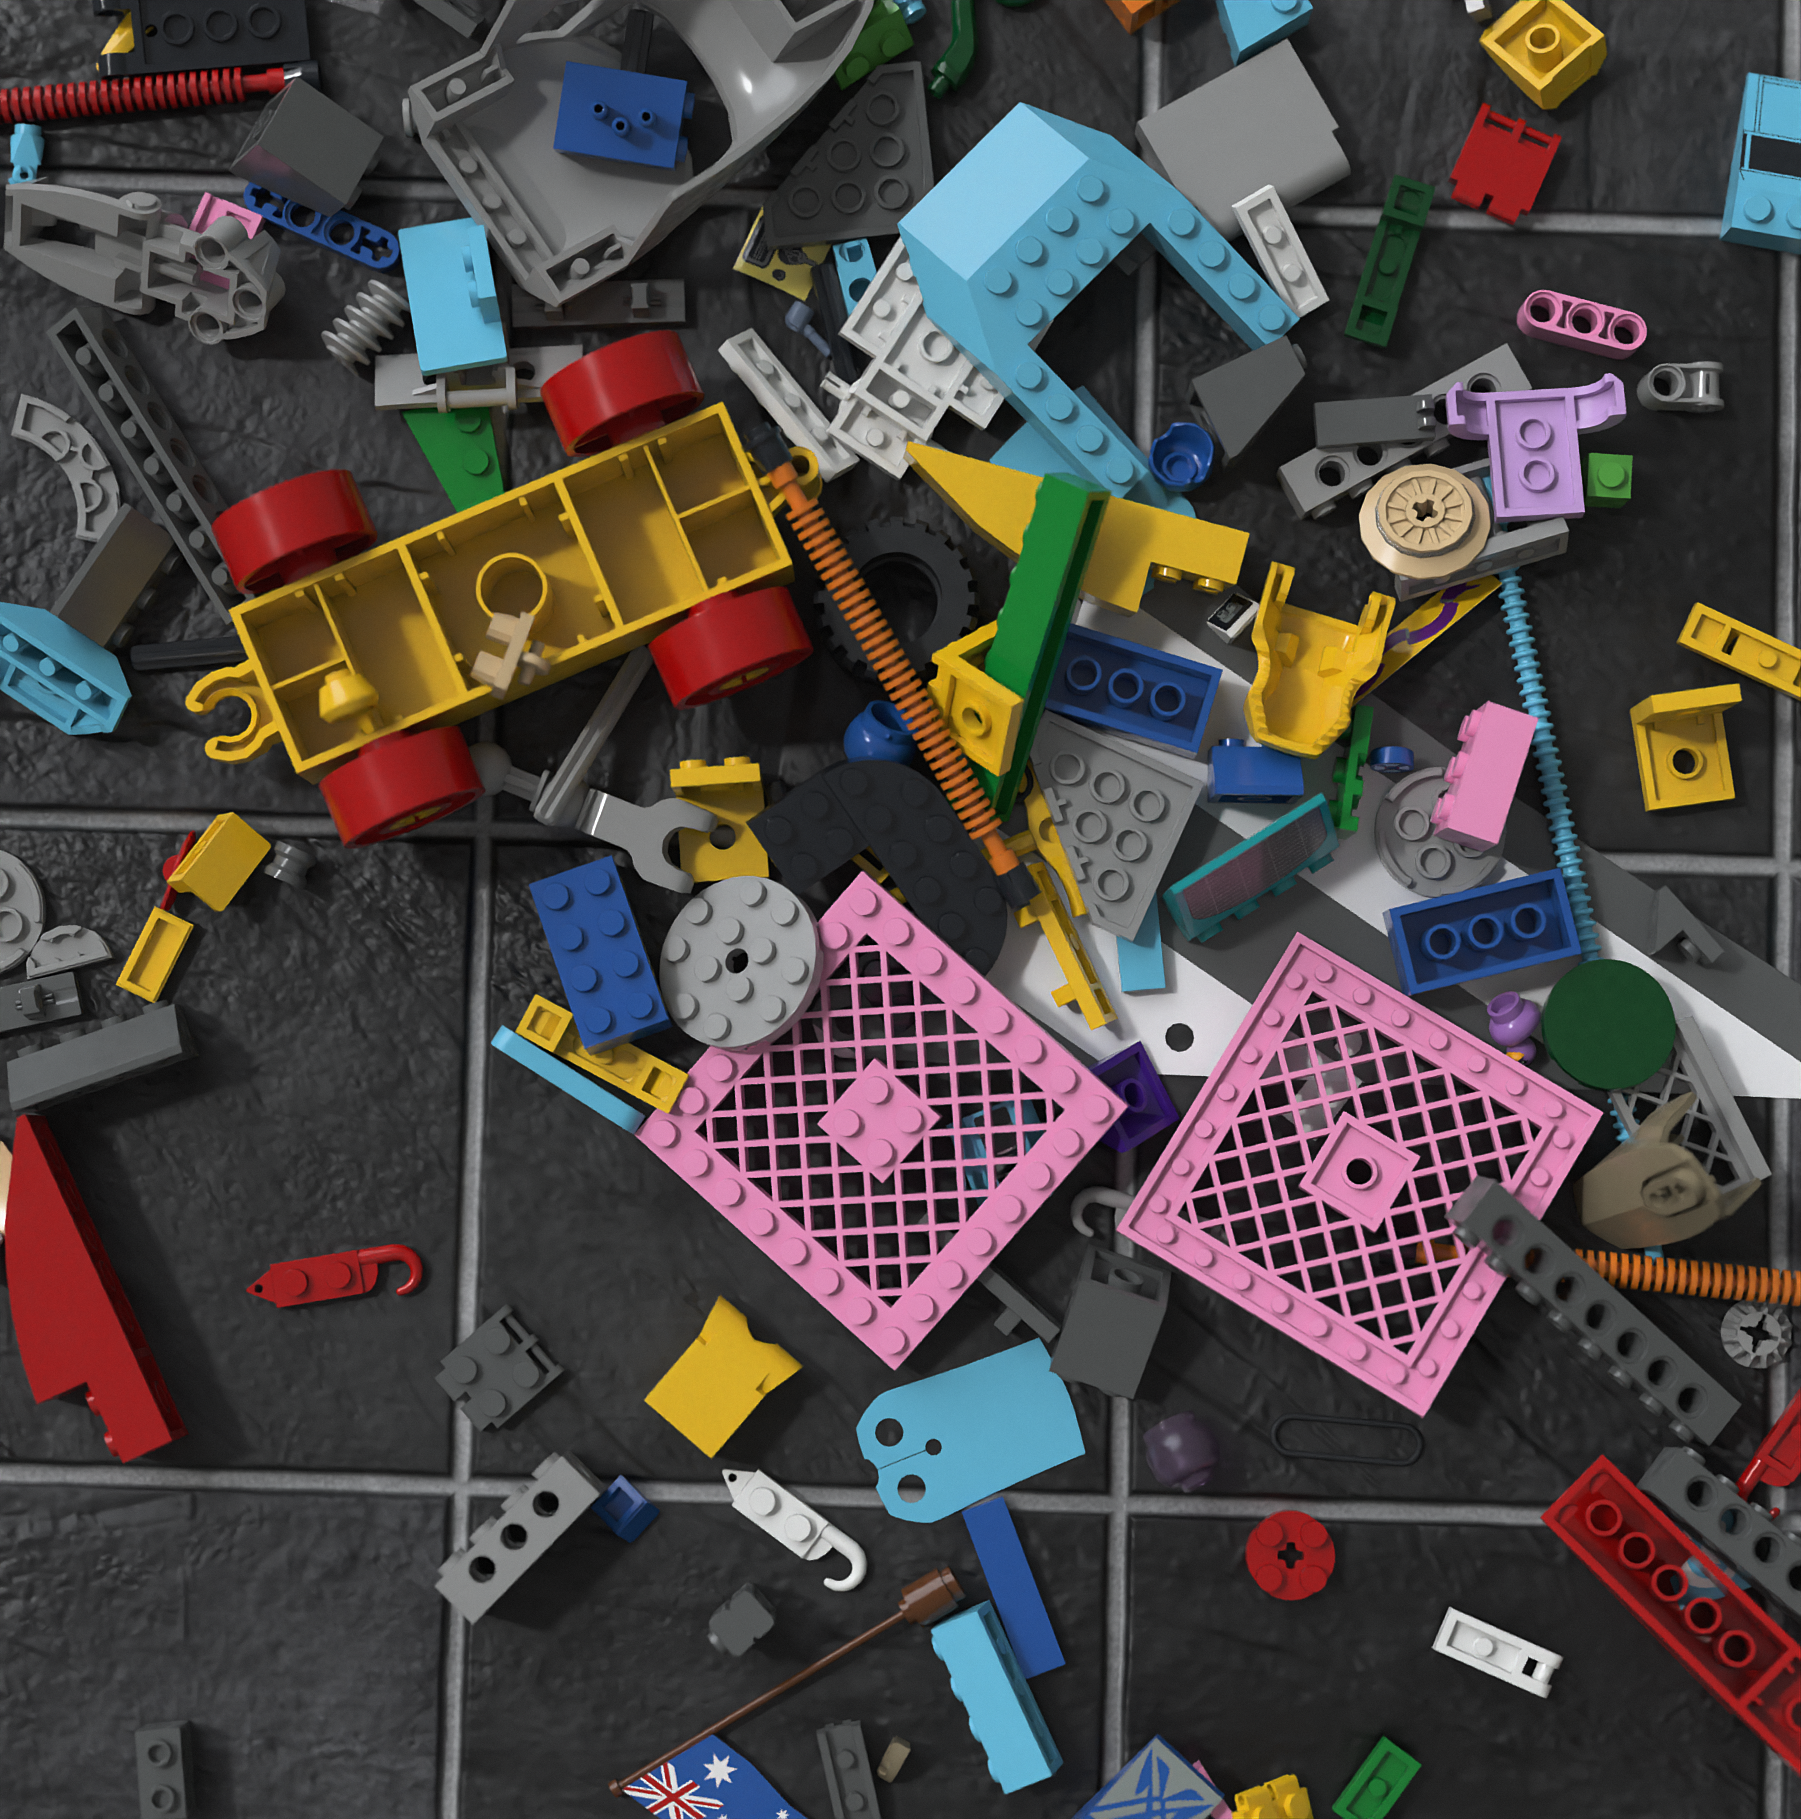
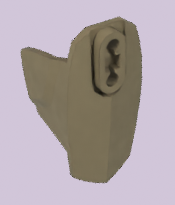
M1690 1091L1650 1113L1636 1132L1573 1184V1191L1581 1225L1593 1234L1621 1249L1669 1244L1687 1239L1704 1231L1715 1221L1732 1215L1762 1185V1182L1756 1177L1722 1194L1714 1183L1716 1181L1714 1176H1709L1694 1155L1678 1146L1685 1138L1682 1134H1669V1132L1697 1100L1695 1093Z

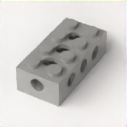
M570 1450L561 1457L556 1452L550 1455L532 1473L538 1481L530 1489L523 1483L500 1506L506 1511L502 1518L498 1521L492 1515L469 1538L475 1545L468 1552L461 1547L437 1570L443 1578L435 1587L472 1624L482 1616L606 1488ZM542 1491L553 1492L558 1497V1510H549L542 1504ZM517 1523L525 1528L528 1535L526 1542H519L511 1536L510 1524ZM479 1556H487L493 1560L496 1567L495 1574L486 1573L481 1569Z

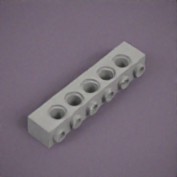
M1506 343L1413 395L1432 394L1435 407H1446V394L1457 382H1462L1463 389L1469 392L1473 386H1483L1489 392L1531 390L1532 386ZM1436 421V437L1433 441L1415 442L1412 445L1394 443L1327 449L1314 448L1279 467L1275 476L1299 519L1302 520L1312 515L1314 520H1317L1337 508L1336 500L1347 494H1350L1352 500L1362 496L1374 486L1373 480L1404 466L1412 465L1410 460L1422 453H1425L1427 458H1431L1450 446L1448 439L1454 436L1449 433L1448 424H1441ZM1362 447L1373 449L1378 455V463L1373 466L1364 465L1357 457V450ZM1327 467L1335 469L1340 475L1341 483L1337 486L1325 485L1320 480L1319 470Z

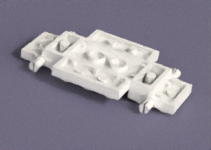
M901 236L838 333V335L874 359L871 360L860 379L851 384V386L832 374L831 371L827 373L820 384L821 388H824L841 400L838 414L827 429L826 434L897 481L901 479L909 466L903 459L908 441L949 452L931 440L934 428L947 408L980 430H984L1004 400V397L927 318L922 303L923 298L916 277L913 276L909 263L910 258ZM1054 320L1028 344L1033 351H1035Z

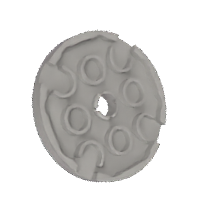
M739 876L722 880L704 889L689 901L678 914L667 934L662 948L659 969L662 996L670 1015L677 1025L698 1041L727 1051L747 1050L746 1047L754 1046L764 1041L772 1042L792 1028L803 1016L816 994L824 962V952L820 950L816 929L819 928V925L808 905L799 896H796L793 891L783 885L757 876ZM742 953H747V967L742 972L735 974L733 956L738 957Z

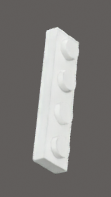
M752 328L727 339L718 349L720 354L729 363L730 368L738 374L756 396L758 402L765 407L781 426L785 435L796 446L806 447L815 454L818 459L819 473L826 483L850 471L860 461L852 450L826 434L827 429L831 425L830 422Z

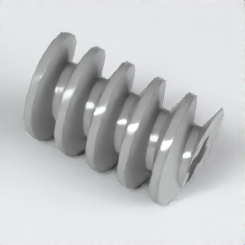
M376 280L368 282L372 297L362 292L356 295L361 309L351 305H347L344 308L349 322L340 318L333 320L337 335L329 331L321 333L327 350L357 377L359 374L353 363L358 361L369 365L371 362L365 350L369 348L380 353L382 348L377 340L378 335L392 340L394 336L388 326L389 323L404 327L406 324L400 311L405 310L411 313L410 304L388 285Z

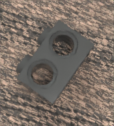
M190 1720L145 1724L135 1731L141 1819L187 1818L196 1810Z

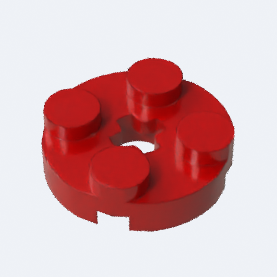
M1288 1509L1271 1513L1252 1530L1246 1542L1245 1560L1248 1571L1258 1586L1264 1591L1279 1599L1299 1600L1324 1588L1334 1567L1335 1550L1333 1541L1324 1525L1307 1513ZM1289 1542L1294 1543L1296 1550L1302 1551V1558L1295 1560L1293 1567H1286L1285 1560L1278 1559V1551L1286 1550L1287 1543Z

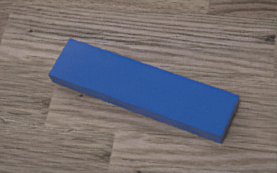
M1003 1495L961 1511L1025 1679L1065 1665L1066 1663Z

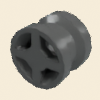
M277 841L274 848L276 852L275 859L272 863L267 864L263 873L304 890L307 884L305 877L307 871L315 866L318 858Z

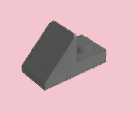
M1666 885L1650 894L1648 955L1657 953L1675 936L1680 940L1677 943L1679 950L1693 963L1697 961L1702 965L1712 963L1725 952Z

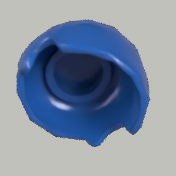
M1176 422L1171 424L1169 430L1163 436L1154 439L1150 449L1148 466L1155 482L1172 492L1197 489L1205 483L1212 473L1215 445L1209 432L1196 423Z

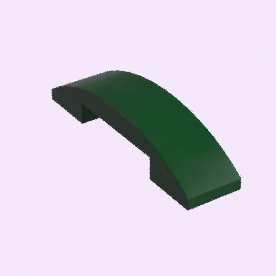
M1394 175L1361 274L1344 337L1382 349L1386 348L1398 310V303L1436 187L1400 175Z

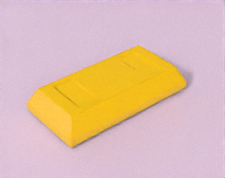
M155 906L116 985L152 1003L157 1002L195 925Z

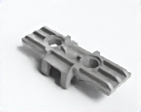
M502 323L508 357L506 362L436 374V383L431 385L425 384L428 376L421 374L418 354L375 356V409L392 410L437 407L438 413L441 414L448 413L452 408L508 406L509 410H516L520 408V403L543 402L540 394L542 385L562 368L582 358L583 345L510 349L507 323ZM519 369H529L535 375L531 380L519 379L516 376V371Z

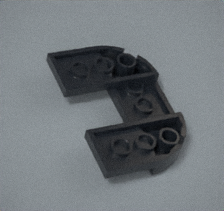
M860 756L838 761L818 771L746 821V824L796 896L870 846L915 912V916L984 977L999 957L1007 930L1006 899L994 878L996 874L975 842L971 840L969 833L941 792L927 778L909 766L898 761L871 756ZM880 951L861 952L858 954L860 977L881 976ZM889 954L890 975L912 974ZM849 960L847 963L844 964V966L850 974ZM913 980L891 982L892 1006L914 1005ZM882 982L860 984V990L872 1007H883ZM922 983L923 1005L944 1003ZM924 1011V1017L933 1011ZM915 1012L893 1013L894 1038L916 1023ZM878 1014L880 1019L885 1024L884 1014Z

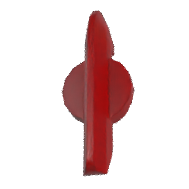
M192 830L189 833L178 855L171 856L166 860L163 865V875L166 881L194 847L196 831ZM169 884L160 905V909L165 911L170 910L178 894Z

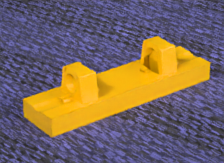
M1697 602L1694 604L1676 644L1801 701L1800 649ZM1738 636L1730 655L1726 654L1728 646Z
M1044 862L1028 865V870L1035 878L1042 892L1029 900L1030 905L1014 912L1013 915L1020 928L1030 926L1038 921L1043 928L1068 981V984L1051 991L1057 1007L1077 1000L1091 1031L1118 1019Z

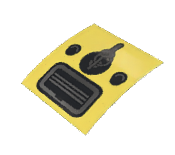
M762 206L733 269L766 282L805 301L813 285L810 269L824 262L831 245L767 251Z

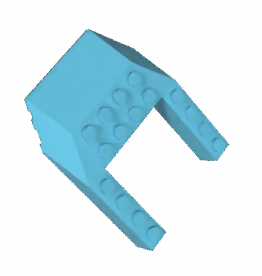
M1019 102L897 223L902 242L906 246L910 258L909 263L913 276L916 277L923 298L922 303L927 318L1081 478L1111 490V496L1121 499L1148 470L1028 344L1140 232L1253 351L1281 338L1300 319L1180 191L1115 138Z

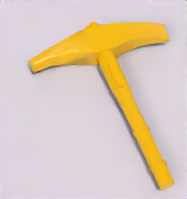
M1028 759L1027 766L1034 778L1033 789L1030 795L1023 800L1028 830L1002 841L1007 849L1012 847L1017 858L1037 850L1057 873L1068 896L1072 917L1087 915L1044 797ZM1025 773L1023 774L1022 781L1018 790L1020 795L1025 791L1027 787V778ZM985 847L980 851L990 864L989 859L992 857ZM898 887L888 891L902 904L907 902Z

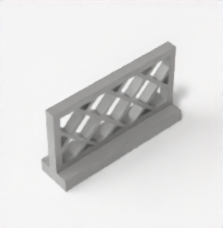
M1693 1016L1675 1020L1676 1032L1669 1068L1661 1067L1656 1072L1666 1076L1659 1099L1639 1092L1641 1084L1627 1090L1607 1092L1630 1137L1640 1127L1632 1115L1636 1098L1657 1105V1110L1668 1103L1674 1079L1688 1083L1691 1091L1697 1096V1100L1685 1113L1686 1117L1680 1133L1685 1140L1678 1146L1705 1154L1702 1167L1708 1175L1714 1158L1728 1163L1735 1179L1723 1186L1716 1184L1722 1194L1756 1177L1762 1180L1772 1175ZM1678 1065H1679V1067H1680V1069H1681V1071H1682L1683 1074H1680V1073H1677V1072H1676V1071H1677V1068H1678ZM1622 1093L1628 1095L1627 1102L1625 1101ZM1698 1105L1703 1114L1696 1112ZM1694 1118L1707 1122L1712 1131L1708 1148L1687 1141ZM1718 1145H1719V1147H1720L1722 1153L1716 1152V1149H1717V1146H1718Z

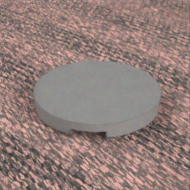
M1432 767L1416 771L1398 782L1383 799L1378 809L1374 826L1376 850L1382 865L1390 876L1411 892L1432 898L1474 889L1482 884L1498 866L1507 833L1505 821L1498 844L1484 852L1433 836L1436 824L1430 822L1438 798L1443 799L1450 783L1444 781L1447 768Z
M0 850V974H3L21 964L31 954L33 947L40 940L46 922V901L40 882L32 870L17 857Z

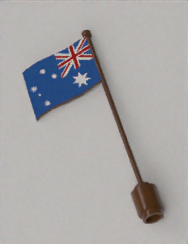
M949 1566L941 1571L935 1568L901 1589L904 1598L898 1601L901 1611L621 1781L617 1778L613 1779L608 1783L615 1798H618L626 1792L660 1819H810L793 1807L750 1760L724 1742L715 1733L906 1618L910 1625L918 1621L921 1627L925 1628L960 1606L958 1602L966 1598L967 1595L956 1575Z

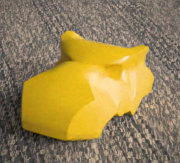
M1272 561L1251 635L1258 655V671L1246 696L1243 711L1249 732L1256 743L1293 756L1315 760L1349 727L1351 722V705L1356 692L1378 670L1388 627L1395 607V598L1373 591L1369 596L1368 604L1364 605L1358 625L1285 604L1292 579L1295 575V567Z

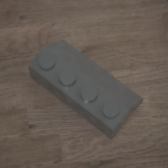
M168 1000L158 1001L142 1008L144 1015L129 1020L126 1014L114 1016L100 1022L101 1030L86 1034L85 1029H78L59 1036L61 1043L44 1049L43 1043H39L18 1050L19 1058L7 1062L9 1096L12 1110L15 1112L35 1113L199 1056L183 1006L176 1004L169 1006Z

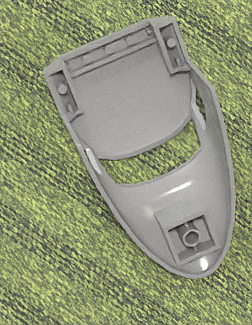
M507 0L480 51L410 86L408 94L422 146L477 226L484 225L486 239L519 287L554 307H558L625 270L653 249L672 230L714 196L740 170L774 141L818 95L850 53L873 8L874 0H592L561 28L534 33L526 32L558 5L577 0ZM637 3L665 20L698 58L712 79L728 111L732 136L731 147L715 165L694 178L692 157L688 149L685 163L677 162L676 172L559 153L553 149L566 61L620 70L622 54L617 49L591 36L589 32L627 4Z

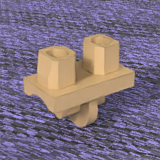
M522 611L518 619L511 615L494 613L485 638L508 646L504 659H500L480 651L471 673V677L492 687L490 695L503 700L516 666L522 669L517 682L525 686H530L534 674H549L551 664L541 658L545 648L544 643L533 640L529 651H522L535 616Z

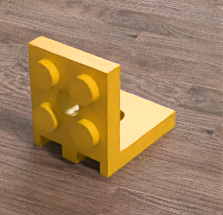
M997 620L933 653L932 662L939 667L937 678L929 681L927 684L928 694L926 697L928 699L931 698L934 702L931 710L937 708L940 713L933 720L936 721L943 718L945 722L943 726L938 728L939 731L948 728L951 732L950 735L944 738L945 741L954 738L956 744L953 747H959L962 753L999 777L1011 768L1024 699L984 674V660L987 652L993 645L998 629ZM974 710L980 715L982 723L976 718Z
M1739 683L1651 695L1630 709L1646 812L1727 801L1735 798L1722 712L1742 701ZM1685 750L1694 757L1695 767L1690 774H1682L1674 768L1673 756L1677 751Z
M731 757L724 759V766L708 767L706 760H686L680 762V769H670L671 788L676 798L716 814L719 818L717 827L721 825L729 826L736 835L735 842L730 848L720 850L711 844L710 836L712 832L706 833L691 828H684L678 831L681 869L694 877V884L720 882L739 876H757L769 879L768 854L746 824V821L765 809L763 775L759 763L752 764L750 757Z

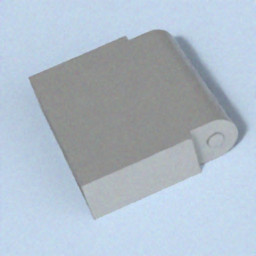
M1288 39L1139 120L1135 130V135L1156 172L1180 191L1227 242L1244 234L1231 206L1268 184L1274 186L1286 211L1351 174L1348 160L1335 138L1339 126Z

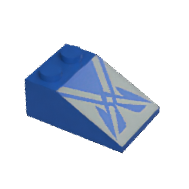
M1157 1734L1072 1819H1206L1222 1801L1224 1794Z

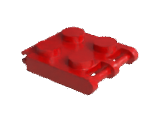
M1483 102L1448 180L1449 183L1456 185L1450 198L1476 210L1480 207L1483 198L1491 200L1486 214L1514 225L1519 213L1527 216L1530 212L1562 136L1554 133L1551 137L1525 125L1527 121L1518 118L1517 121L1491 111V105ZM1488 118L1513 129L1512 133L1484 121ZM1521 133L1547 144L1548 147L1544 148L1521 138Z

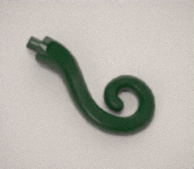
M951 0V41L945 52L931 69L935 79L927 87V90L937 99H941L948 89L957 92L973 69L978 52L975 0ZM1034 0L994 1L1008 8H1021Z

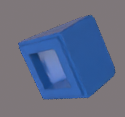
M622 1475L614 1481L591 1507L619 1537L629 1543L633 1542L660 1512L646 1496Z

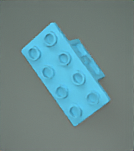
M470 217L400 229L398 236L421 374L428 376L506 362L508 357L484 225L477 226L473 218Z

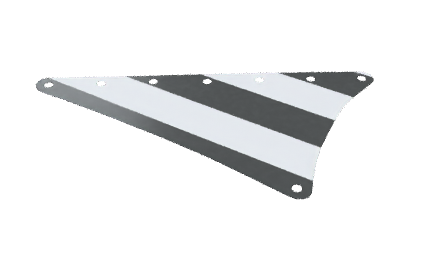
M1181 578L1180 581H1176V584L1155 579L1153 583L1154 588L1141 597L1138 612L1130 618L1083 600L1076 625L1223 670L1202 741L1194 759L1083 726L1204 782L1156 889L1166 988L1121 992L1116 935L1092 925L1088 914L1075 918L1072 917L1068 896L1057 873L1037 850L1018 857L1020 863L1024 861L1026 866L1044 862L1118 1019L1091 1031L1077 1000L1057 1007L1051 991L1068 984V981L1039 921L1030 926L1020 928L1013 915L1014 912L1030 905V901L1013 909L1010 908L1006 901L1007 930L1004 944L999 957L985 978L1086 1067L1141 1041L1157 1074L1210 1076L1297 932L1402 993L1382 913L1391 908L1433 898L1413 893L1404 888L1386 871L1378 856L1374 840L1376 815L1387 793L1402 779L1426 768H1447L1452 756L1457 757V755L1372 693L1367 694L1356 703L1374 707L1368 754L1364 767L1359 769V775L1363 776L1364 781L1362 797L1359 800L1357 809L1352 810V816L1359 817L1357 832L1347 840L1338 839L1340 847L1330 853L1334 859L1330 864L1314 874L1310 872L1308 867L1293 876L1297 882L1296 885L1277 897L1274 896L1271 890L1256 899L1261 907L1240 920L1237 919L1234 913L1219 922L1224 930L1205 942L1201 943L1198 937L1187 942L1160 897L1169 887L1320 793L1324 795L1327 804L1329 799L1336 800L1338 783L1332 782V772L1336 756L1343 757L1346 741L1339 740L1338 738L1315 760L1300 757L1304 795L1295 804L1207 803L1208 750L1210 747L1218 746V740L1243 739L1245 740V747H1262V745L1256 743L1251 736L1243 711L1246 696L1253 684L1259 664L1257 651L1251 636L1255 619L1231 644H1226L1206 622L1234 593L1243 595L1255 602L1257 601L1237 585L1223 590V592H1218V595H1213L1193 589L1194 581ZM1387 746L1411 749L1414 752V769L1402 773L1373 771L1370 769V752L1375 748ZM1513 796L1505 820L1507 833L1498 866L1476 888L1557 869L1556 865L1561 861L1559 856L1554 855V851L1558 850L1557 844L1551 842V839L1555 838V833L1548 829L1549 826L1553 825L1552 821ZM1023 801L1014 803L1009 821L1002 822L996 827L1002 840L1028 830L1026 809ZM980 837L973 840L980 850L986 847ZM1575 839L1574 845L1581 848L1580 851L1576 852V856L1583 859L1579 869L1586 872V875L1582 877V882L1589 885L1587 889H1584L1585 895L1591 896L1587 906L1594 909V912L1590 914V919L1597 922L1592 927L1593 932L1599 934V937L1595 939V943L1602 946V949L1598 951V956L1604 959L1628 962L1643 969L1666 992L1673 1007L1675 1020L1693 1016L1732 1096L1801 1099V985L1699 919L1697 920L1725 950L1712 963L1702 965L1699 961L1696 963L1691 962L1679 950L1677 943L1680 940L1677 936L1657 953L1648 955L1650 894L1655 890L1579 839ZM1576 955L1408 997L1506 1054L1507 1046L1496 1043L1491 1038L1489 1032L1491 1017L1487 1012V1006L1490 1001L1501 993L1513 991L1520 998L1531 1000L1538 1007L1542 1016L1544 1003L1552 988L1567 972L1578 966V963L1582 961L1581 955ZM847 971L841 978H851ZM851 984L833 985L830 987L831 1010H840L843 1007L852 1006ZM861 991L862 1008H873ZM1311 994L1305 1005L1323 1000ZM821 996L818 998L812 1011H822ZM1329 1009L1306 1014L1311 1035L1334 1030ZM1337 1009L1342 1028L1362 1024ZM935 1010L924 1017L925 1036L947 1034L946 1010ZM955 1012L956 1034L978 1033ZM878 1014L863 1015L864 1039L885 1038V1024ZM1299 1016L1283 1042L1304 1038ZM831 1017L833 1041L855 1040L854 1034L847 1035L840 1032L836 1027L835 1017ZM812 1018L817 1039L819 1042H824L822 1018ZM1540 1019L1536 1030L1529 1036L1536 1045L1537 1053L1533 1063L1527 1068L1563 1089L1593 1090L1579 1085L1578 1081L1567 1075L1550 1058L1542 1038ZM916 1023L897 1037L916 1036ZM1182 1023L1188 1025L1193 1031L1194 1041L1192 1046L1186 1051L1177 1052L1171 1050L1166 1044L1165 1035L1167 1029L1173 1024ZM1366 1031L1359 1033L1362 1039L1360 1050L1355 1055L1349 1056V1058L1372 1053ZM1375 1031L1380 1051L1399 1047L1398 1044ZM979 1039L957 1041L958 1064H981ZM1333 1039L1314 1043L1319 1066L1342 1060L1341 1055L1334 1048ZM948 1041L926 1042L927 1062L949 1063ZM988 1042L989 1063L1011 1062ZM917 1043L895 1044L896 1060L918 1062ZM886 1045L864 1046L865 1059L878 1058L880 1060H887ZM1306 1046L1283 1051L1289 1073L1311 1068ZM855 1047L833 1048L834 1055L842 1058H856ZM1672 1051L1662 1065L1665 1069L1669 1068L1673 1055ZM1276 1053L1261 1078L1266 1079L1282 1075ZM1405 1054L1382 1059L1388 1081L1410 1076ZM1413 1054L1418 1074L1438 1069ZM1374 1061L1352 1066L1356 1082L1380 1083ZM1344 1068L1322 1073L1323 1081L1347 1082ZM1677 1068L1676 1072L1683 1074L1682 1071ZM1655 1073L1641 1083L1639 1092L1661 1093L1666 1076ZM1313 1075L1297 1080H1315ZM1443 1076L1421 1081V1084L1445 1085ZM1452 1077L1453 1085L1467 1086ZM1674 1079L1670 1093L1686 1094L1691 1089L1688 1083Z

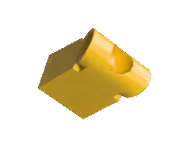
M720 1294L700 1335L644 1401L706 1455L712 1458L762 1398L804 1366L778 1343L770 1344L755 1340L749 1330L747 1317Z

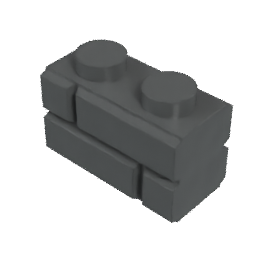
M747 1582L733 1594L731 1600H727L713 1612L709 1622L710 1633L707 1637L722 1655L725 1656L730 1651L733 1656L740 1657L754 1644L756 1637L761 1638L775 1625L777 1609L754 1583Z

